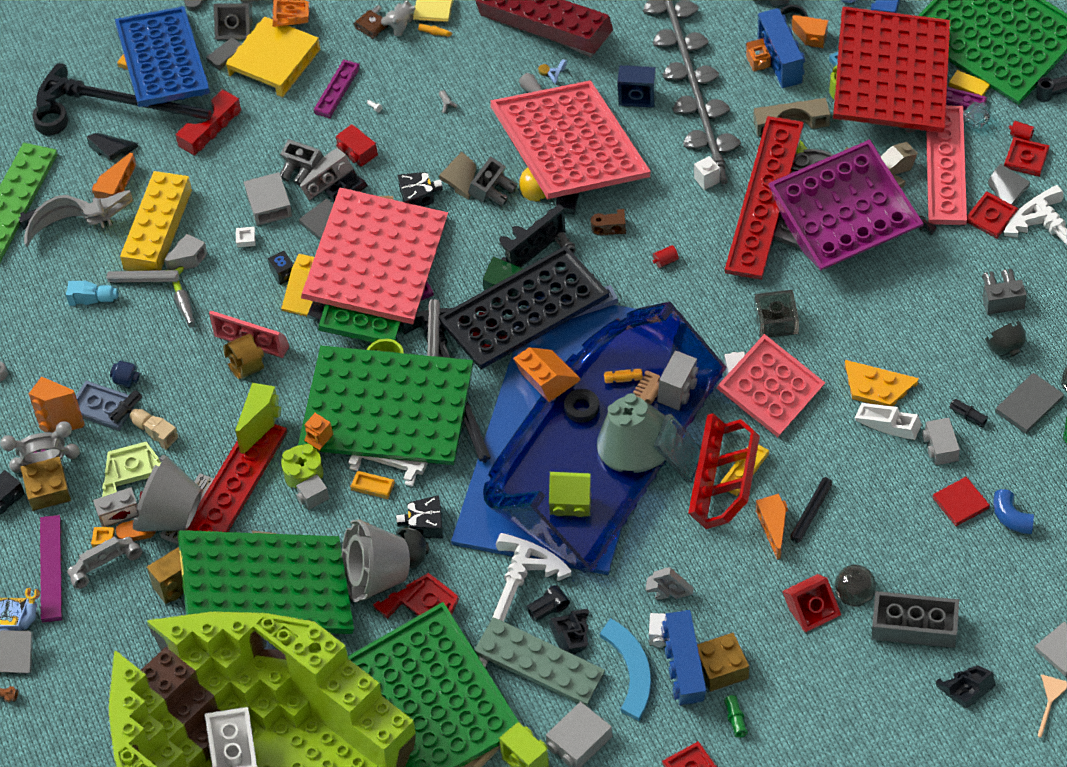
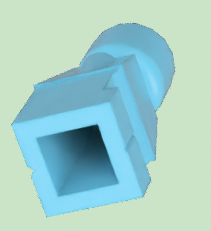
M85 280L68 281L66 297L69 306H76V304L89 305L98 303V300L100 302H113L119 296L118 288H114L111 285H100L97 287L96 284Z

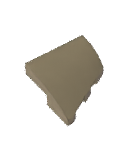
M461 152L439 175V178L444 183L454 187L455 193L469 200L471 195L468 194L470 183L476 175L477 166L466 154Z

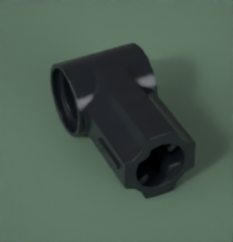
M1067 75L1055 79L1048 77L1039 79L1036 98L1039 101L1048 102L1052 99V96L1067 92Z
M554 585L545 591L544 596L528 604L526 609L531 619L537 622L554 611L557 613L564 611L569 606L570 600L558 585Z

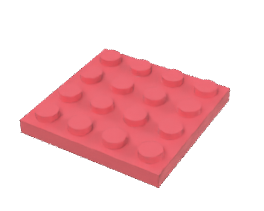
M764 334L718 384L717 389L778 438L820 391L825 382Z

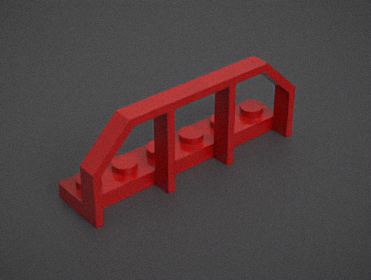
M714 413L707 415L688 514L705 529L728 524L748 503L760 435L742 419L725 424ZM743 428L751 433L748 448L719 456L723 434ZM746 459L743 478L714 485L717 466ZM741 488L739 497L722 515L707 519L711 496Z

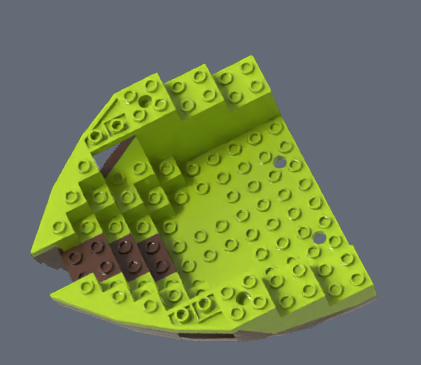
M207 612L148 620L147 624L161 651L141 670L119 652L114 651L108 710L113 754L117 767H213L205 714L248 707L257 767H405L410 753L414 750L416 740L414 721L382 697L380 683L350 661L346 646L314 621L268 613ZM267 641L271 643L273 646H275L278 650L264 649L265 647H267Z

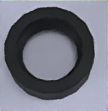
M56 102V105L50 106L51 110L38 112L37 107L34 109L32 114L33 122L39 133L55 135L67 127L68 116L65 107L61 103ZM47 114L61 115L54 122L43 123L40 121Z

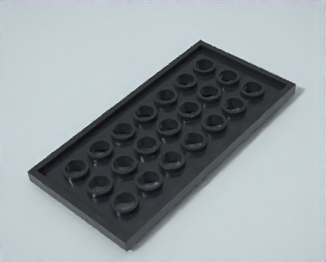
M564 246L440 315L439 322L482 370L609 298V292L568 247ZM565 267L564 270H557L556 268ZM544 275L549 276L548 279H542L540 277ZM570 278L576 279L574 282H568L567 280ZM527 284H529V285H534V286L531 287V288H526V287H525V285H527ZM554 287L560 288V290L553 291L551 289ZM580 290L587 291L585 294L578 293ZM511 293L518 294L515 297L509 296ZM538 296L545 297L542 300L535 299ZM564 299L571 300L569 303L562 302ZM495 302L502 303L499 306L492 305ZM522 305L529 306L526 309L519 308ZM548 308L555 309L553 312L546 311ZM479 311L486 312L483 315L476 314ZM505 314L513 315L510 318L503 317ZM532 317L539 318L537 321L530 320ZM463 320L470 321L467 324L460 323ZM489 323L496 324L494 327H488L487 325ZM516 326L523 327L521 330L514 329ZM473 332L480 333L478 336H472L471 334ZM500 335L507 336L505 339L498 338ZM484 344L491 345L489 348H482Z

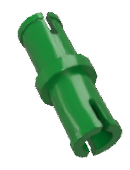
M730 695L724 699L728 711L727 718L732 724L735 737L742 738L748 734L743 720L744 713L740 710L737 696Z

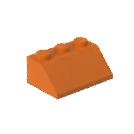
M529 347L513 358L521 374L548 402L581 381L580 377L552 350Z
M41 377L28 393L39 428L42 431L55 432L58 423L63 421L68 422L72 430L82 428L85 425L74 390Z

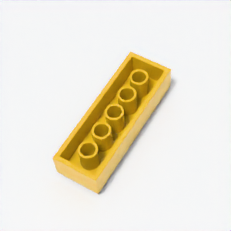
M153 171L120 255L123 270H162L165 258L192 192L189 176Z

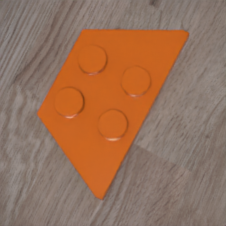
M273 0L272 27L308 23L309 1Z

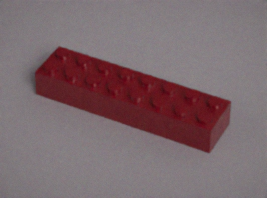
M475 0L479 14L483 17L591 54H595L614 30L608 14L566 0Z

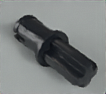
M134 390L124 401L119 402L120 405L108 415L109 419L118 424L127 413L132 412L131 409L142 399V395Z
M954 399L950 404L951 410L964 416L965 420L969 419L980 427H984L988 421V416L975 410L974 406H968L958 399Z

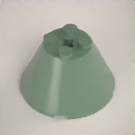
M630 393L609 405L607 416L598 435L597 450L602 461L616 471L644 472L658 466L669 457L673 451L676 433L672 422L664 414L642 398Z

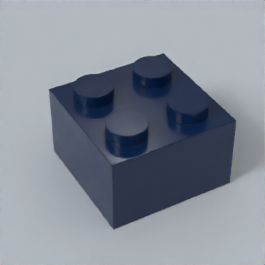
M619 65L617 80L618 106L655 107L656 67Z

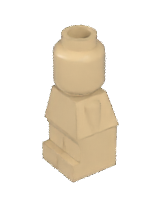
M137 408L130 413L132 423L138 428L145 430L154 441L160 442L161 447L165 450L178 439L176 427L164 420V418L152 416L145 410H138Z

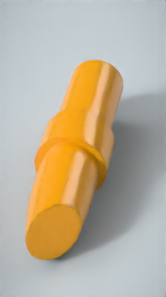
M419 24L418 26L419 31L445 37L452 35V32L437 26Z

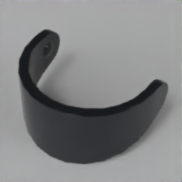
M787 5L780 10L782 15L795 12L808 17L807 12L798 5Z

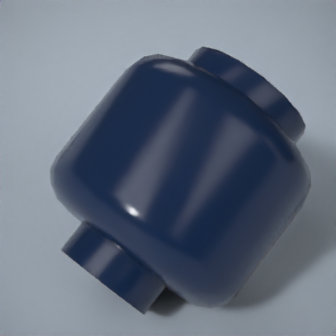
M123 360L114 363L110 372V378H112L113 383L126 388H130L134 383L137 384L140 377V372H137V366Z

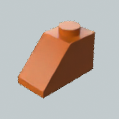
M793 15L792 30L805 45L824 48L828 33V20Z

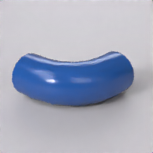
M1006 489L997 490L994 493L993 504L995 515L1000 523L1010 530L1032 534L1034 514L1022 513L1015 509L1013 492Z

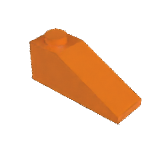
M133 153L126 155L99 176L97 182L92 187V193L95 198H107L124 191L136 167Z
M779 494L756 500L757 516L777 560L781 559L786 512H788L786 501H782Z

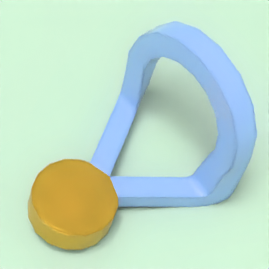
M563 59L558 68H550L547 64H542L539 66L538 72L543 76L548 75L553 83L556 84L559 72L564 71L567 60Z

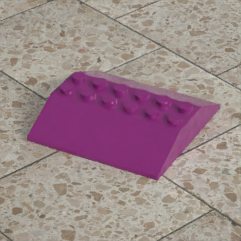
M870 139L768 183L787 227L803 253L820 271L923 226L920 217Z

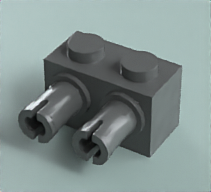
M288 139L280 153L285 162L280 172L281 179L289 182L295 168H299L300 171L294 183L300 186L324 157L319 149Z
M490 156L470 183L468 194L482 203L489 198L503 207L508 196L497 191L495 186L499 185L512 194L518 183L507 178L504 173L506 166Z
M1004 269L1001 272L1004 283H996L994 272H989L990 277L988 272L982 275L985 283L982 300L987 315L1025 309L1027 294L1023 281L1015 280L1012 269H1008V272L1007 269Z

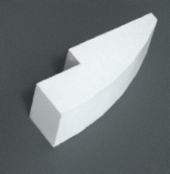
M861 403L855 416L856 421L875 430L913 440L916 439L922 425L918 414L901 413L898 407Z

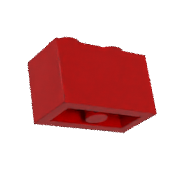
M353 124L336 135V147L345 153L353 163H357L361 167L378 155L376 143Z

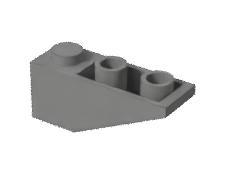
M336 148L318 162L300 184V187L307 199L311 200L354 168L347 156Z

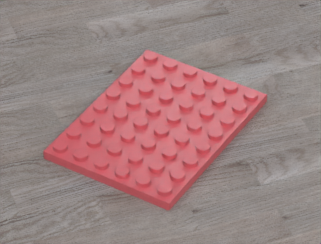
M591 80L491 100L490 107L547 199L650 177L651 171Z
M339 188L304 285L301 299L414 324L448 218V212Z

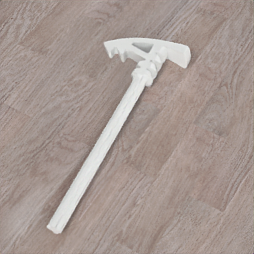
M1056 185L1022 206L1010 219L1004 230V236L1018 238V232L1027 233L1028 226L1044 223V227L1049 229L1050 234H1057L1067 245L1066 222L1060 218V215L1055 212L1054 208L1049 206L1063 200L1064 193L1061 188Z
M500 533L496 542V548L499 551H515V556L512 557V564L509 565L508 572L505 574L504 579L507 583L493 617L504 622L518 586L524 584V578L528 574L527 570H545V577L558 573V581L571 576V570L561 559L547 549L529 541ZM533 555L541 559H533L530 556ZM478 656L483 666L486 667L488 660Z

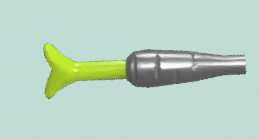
M180 266L175 270H177L180 275L183 272L184 267ZM179 280L172 282L175 289V303L185 318L188 327H193L195 322L187 291L182 289Z

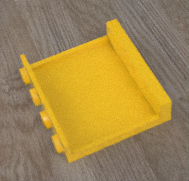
M264 17L261 22L257 23L255 29L247 36L243 44L237 48L235 54L228 59L226 63L228 75L232 76L234 72H238L275 87L276 94L283 97L320 51L319 38L288 25L272 27L273 20Z

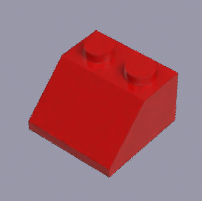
M817 574L782 591L790 612L804 632L841 615L827 577Z

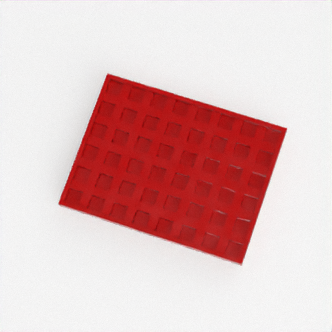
M842 6L833 119L944 133L950 20Z

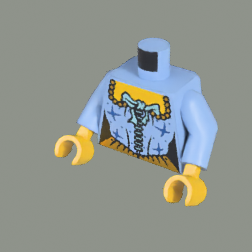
M27 588L25 590L27 598H0V630L24 631L35 621L37 609L35 599L40 596L38 589H35L33 597L30 595L31 588Z

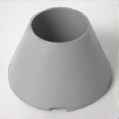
M162 455L159 458L162 461L160 466H154L137 506L139 517L138 519L134 518L133 530L135 531L187 530L199 506L203 490L168 456Z
M352 520L351 524L353 525L351 528L346 529L344 535L342 558L348 581V595L352 601L362 602L403 583L408 576L410 556L408 545L404 538L363 520Z

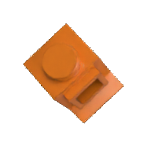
M764 39L747 42L746 57L753 71L771 67V56L765 46Z
M314 413L305 423L306 437L304 441L320 450L333 435L331 422Z

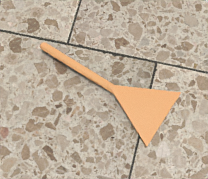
M1042 674L1041 677L1048 703L1038 733L1039 738L1043 735L1052 702L1067 689V681Z

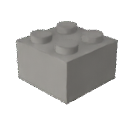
M675 350L659 380V403L680 410L682 404L687 403L690 396L689 391L690 389L694 390L698 380L695 378L699 369L696 367V358Z

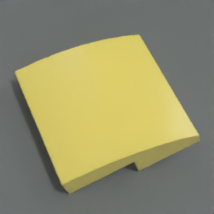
M417 0L413 20L448 22L454 0Z

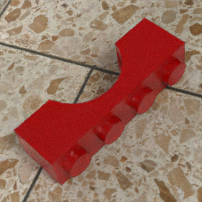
M222 89L211 100L213 115L210 120L199 124L187 123L175 134L178 147L195 156L240 113L239 98Z

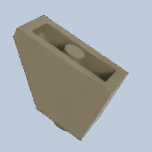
M904 142L890 147L881 155V158L891 174L895 175L910 171L918 153L908 142Z

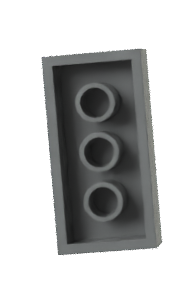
M875 591L871 640L955 648L959 599Z

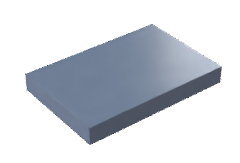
M85 381L76 395L82 417L88 421L120 431L130 413H127L118 424H115L108 417L120 405L119 402L124 401L129 396L122 392Z

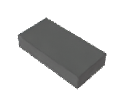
M233 37L206 57L207 62L218 70L226 66L228 59L235 54L237 48L242 44Z

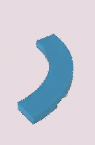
M610 618L600 632V638L611 644L621 653L625 660L630 683L621 712L639 721L649 700L651 687L649 663L645 652L636 638L625 627Z

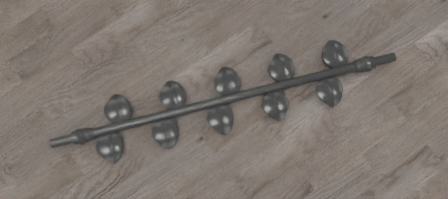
M648 0L643 8V12L645 14H661L668 9L674 32L669 29L659 31L653 40V45L669 47L678 42L684 64L680 62L669 64L663 73V78L666 80H681L688 75L695 99L691 96L680 97L673 107V112L690 114L699 110L705 133L701 130L691 131L686 136L683 146L686 148H702L709 143L712 159L720 168L721 184H726L728 182L724 170L726 163L719 152L733 151L741 145V141L729 133L720 135L715 141L709 118L723 116L730 111V106L719 99H712L706 106L704 105L698 84H707L719 77V72L711 66L704 65L697 68L694 73L688 50H699L708 45L709 40L698 32L688 34L684 40L678 18H686L697 13L699 8L689 0L679 1L676 3L675 8L672 0Z

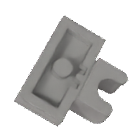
M671 567L654 571L653 575L649 576L646 581V592H657L656 600L668 598L669 594L675 599L693 595L694 587Z

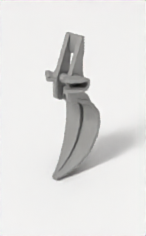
M130 190L107 198H93L92 203L69 195H60L45 201L29 220L24 235L25 246L28 247L32 238L44 227L66 217L81 216L87 220L89 225L101 223L102 228L105 227L104 222L108 221L109 226H111V217L133 202Z

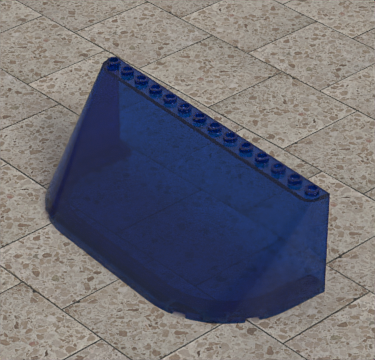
M671 301L630 311L627 313L626 318L622 320L616 318L582 344L583 349L577 355L573 353L565 362L580 377L581 381L550 402L541 395L494 462L488 473L490 480L484 484V501L493 511L583 573H590L596 569L598 561L606 554L608 546L617 537L618 531L627 522L630 513L637 507V502L647 492V487L656 478L659 469L666 463L665 460L650 470L634 473V471L623 470V472L616 471L602 461L597 450V439L607 416L608 407L616 400L633 393L636 387H639L638 383H640V380L634 381V379L626 382L613 381V383H605L604 373L641 369L643 376H645V371L660 375L661 378L675 350L697 359L696 367L699 368L695 377L698 379L694 390L690 389L689 399L686 404H682L680 410L659 403L658 395L653 403L650 404L672 422L676 433L673 445L674 450L679 439L684 436L686 428L694 421L696 413L704 406V401L713 392L714 386L723 377V373L727 368ZM588 389L596 394L599 400V412L594 419L579 423L567 417L564 411V401L571 391ZM579 400L574 404V407L578 411H585L589 408V403ZM550 472L591 474L592 498L590 516L550 515Z

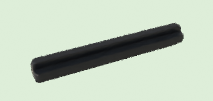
M827 477L822 478L790 535L792 541L799 543L802 540L832 486L831 479Z

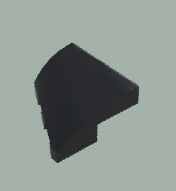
M353 169L325 190V193L334 203L339 188L361 192L368 185L365 180L357 176Z

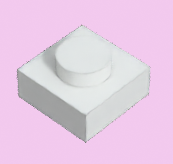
M255 227L236 228L237 247L256 246Z

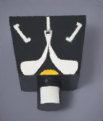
M426 172L397 175L399 189L405 203L422 207L434 203L433 193L443 190L441 180L430 182Z
M439 496L409 502L408 514L396 515L397 527L409 526V528L419 531L424 538H443Z

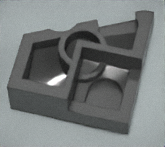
M999 164L990 176L988 185L995 192V196L1015 206L1018 203V198L1030 187V182L1004 165Z

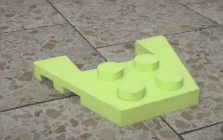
M147 442L108 452L102 497L117 492V486L149 478L154 466H160L161 462Z

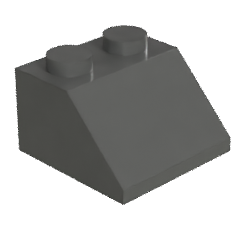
M252 3L214 4L215 39H230L232 37L234 39H246L251 34L253 21Z

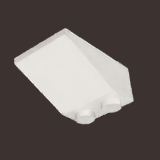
M248 707L205 714L212 766L257 767Z

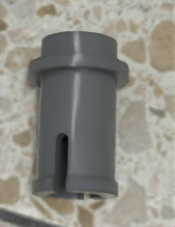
M565 233L557 234L558 238L555 237V241L561 248L567 246L574 254L576 251L575 244L570 242Z

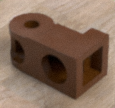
M617 209L616 214H594L591 217L592 232L595 235L626 234L625 210Z

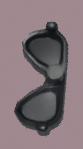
M918 215L923 222V226L919 229L923 230L925 228L933 235L936 226L927 222L926 217Z

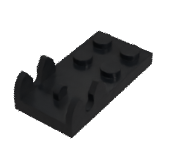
M558 204L555 208L550 209L541 219L536 220L527 230L520 226H513L512 232L516 239L512 240L509 237L500 236V245L505 249V257H502L501 260L518 267H523L553 243L555 237L558 238L557 234L566 232L564 208Z

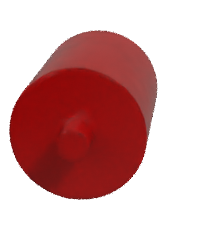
M1014 121L1013 125L1009 126V129H1011L1010 136L1031 141L1035 127Z
M671 245L653 253L654 260L652 261L658 268L677 261L679 256L675 247Z

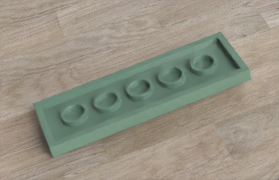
M495 617L490 621L474 650L476 655L576 703L582 702L586 706L605 674L604 669Z

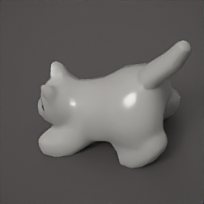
M405 0L403 4H397L394 11H390L385 17H382L381 23L384 26L390 25L394 29L395 36H402L407 23L413 21V12L416 7L412 6L408 0Z

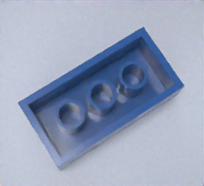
M779 8L758 13V39H764L765 46L771 56V67L781 88L801 84L803 75H805L803 67L805 56L803 52L800 53L797 40L793 39L792 29L787 26L785 15L781 14Z
M691 611L665 614V620L661 621L662 638L667 640L665 641L666 659L671 660L669 661L670 667L668 669L670 679L675 681L673 682L674 687H672L674 700L678 699L679 706L704 702L706 688Z

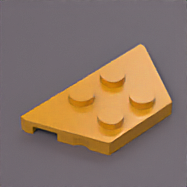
M845 360L844 367L847 372V380L853 400L893 407L899 399L907 395V391L910 388L918 385L919 378Z

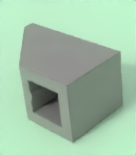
M186 234L183 239L178 241L177 246L167 254L165 258L167 270H175L180 266H183L184 269L197 267L208 254L205 242Z

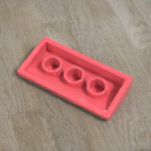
M214 311L209 312L215 337L231 342L250 333L257 347L260 346L263 352L280 358L284 357L289 348L288 340L283 333Z

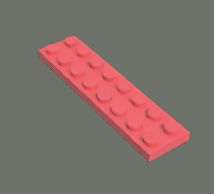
M946 106L944 133L926 131L928 222L940 225H966L963 106Z

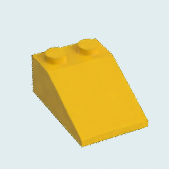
M298 254L291 270L281 308L282 311L307 316L313 301L301 299V295L315 257Z

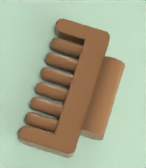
M645 371V376L642 377L643 379L638 383L639 387H636L633 393L636 394V397H640L647 403L652 404L658 395L660 375Z

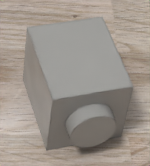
M317 474L296 485L298 491L296 497L301 505L304 504L308 510L329 499L327 487Z

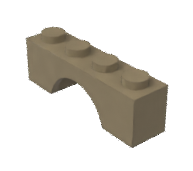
M826 98L753 108V121L757 137L762 136L767 116L801 121L806 123L811 129L830 126V111Z

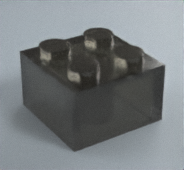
M793 290L754 294V310L760 338L764 334L769 338L799 334V317Z

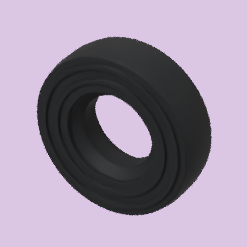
M588 389L571 391L564 401V411L567 417L579 423L594 419L599 412V400L596 394ZM579 400H584L589 403V408L585 411H578L575 409L574 404Z

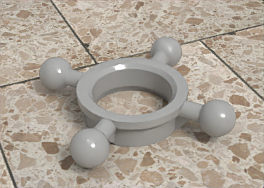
M65 421L58 423L55 432L34 434L21 441L15 440L13 436L6 435L0 441V446L3 450L12 451L15 448L16 454L19 456L13 458L9 463V467L14 473L22 472L21 466L59 456L62 459L64 454L68 459H75L80 454V449L76 444H68L64 447V437H68L72 432L71 425ZM49 449L43 452L33 453L39 450Z

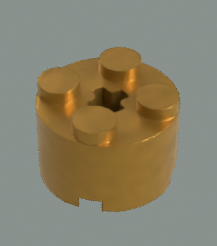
M250 333L223 346L225 358L229 357L231 362L228 366L236 378L242 379L264 369L262 362L264 352L260 346H256Z

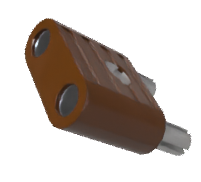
M379 5L372 10H368L354 22L357 30L372 39L389 25H382V17L377 14L381 11V6Z

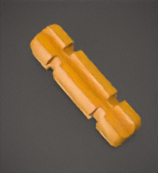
M641 369L604 373L605 383H613V381L626 382L632 381V379L637 381L642 380L643 377Z

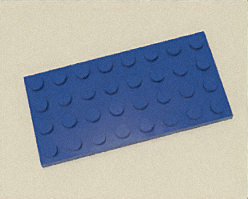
M184 6L115 19L138 107L210 94Z

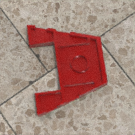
M427 573L406 585V588L388 595L389 598L374 603L373 607L388 619L402 604L419 616L444 602L452 615L459 597L430 573Z

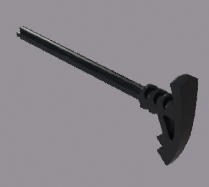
M57 63L45 77L37 93L38 112L51 110L50 106L56 105L55 99L65 94L70 97L74 95L75 98L84 95L138 106L135 95L86 86L81 80H68L67 66L62 63ZM173 102L143 106L145 108L210 120V115L212 114V111Z
M440 308V315L452 308ZM429 310L417 312L414 324L401 322L400 326L403 333L407 334L421 326L428 342ZM463 320L460 323L464 324V322L469 323L470 321ZM439 322L438 357L450 358L446 348L448 343L444 333L446 329ZM467 400L463 421L479 461L485 463L491 457Z

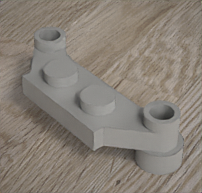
M113 537L79 555L80 559L74 566L68 569L67 573L71 578L73 586L76 589H82L89 583V579L86 576L88 572L122 554H126L129 560H136L142 555L143 551L131 537H125L124 539Z

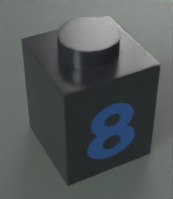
M282 251L267 258L269 269L278 283L281 285L289 282L294 264L286 252Z

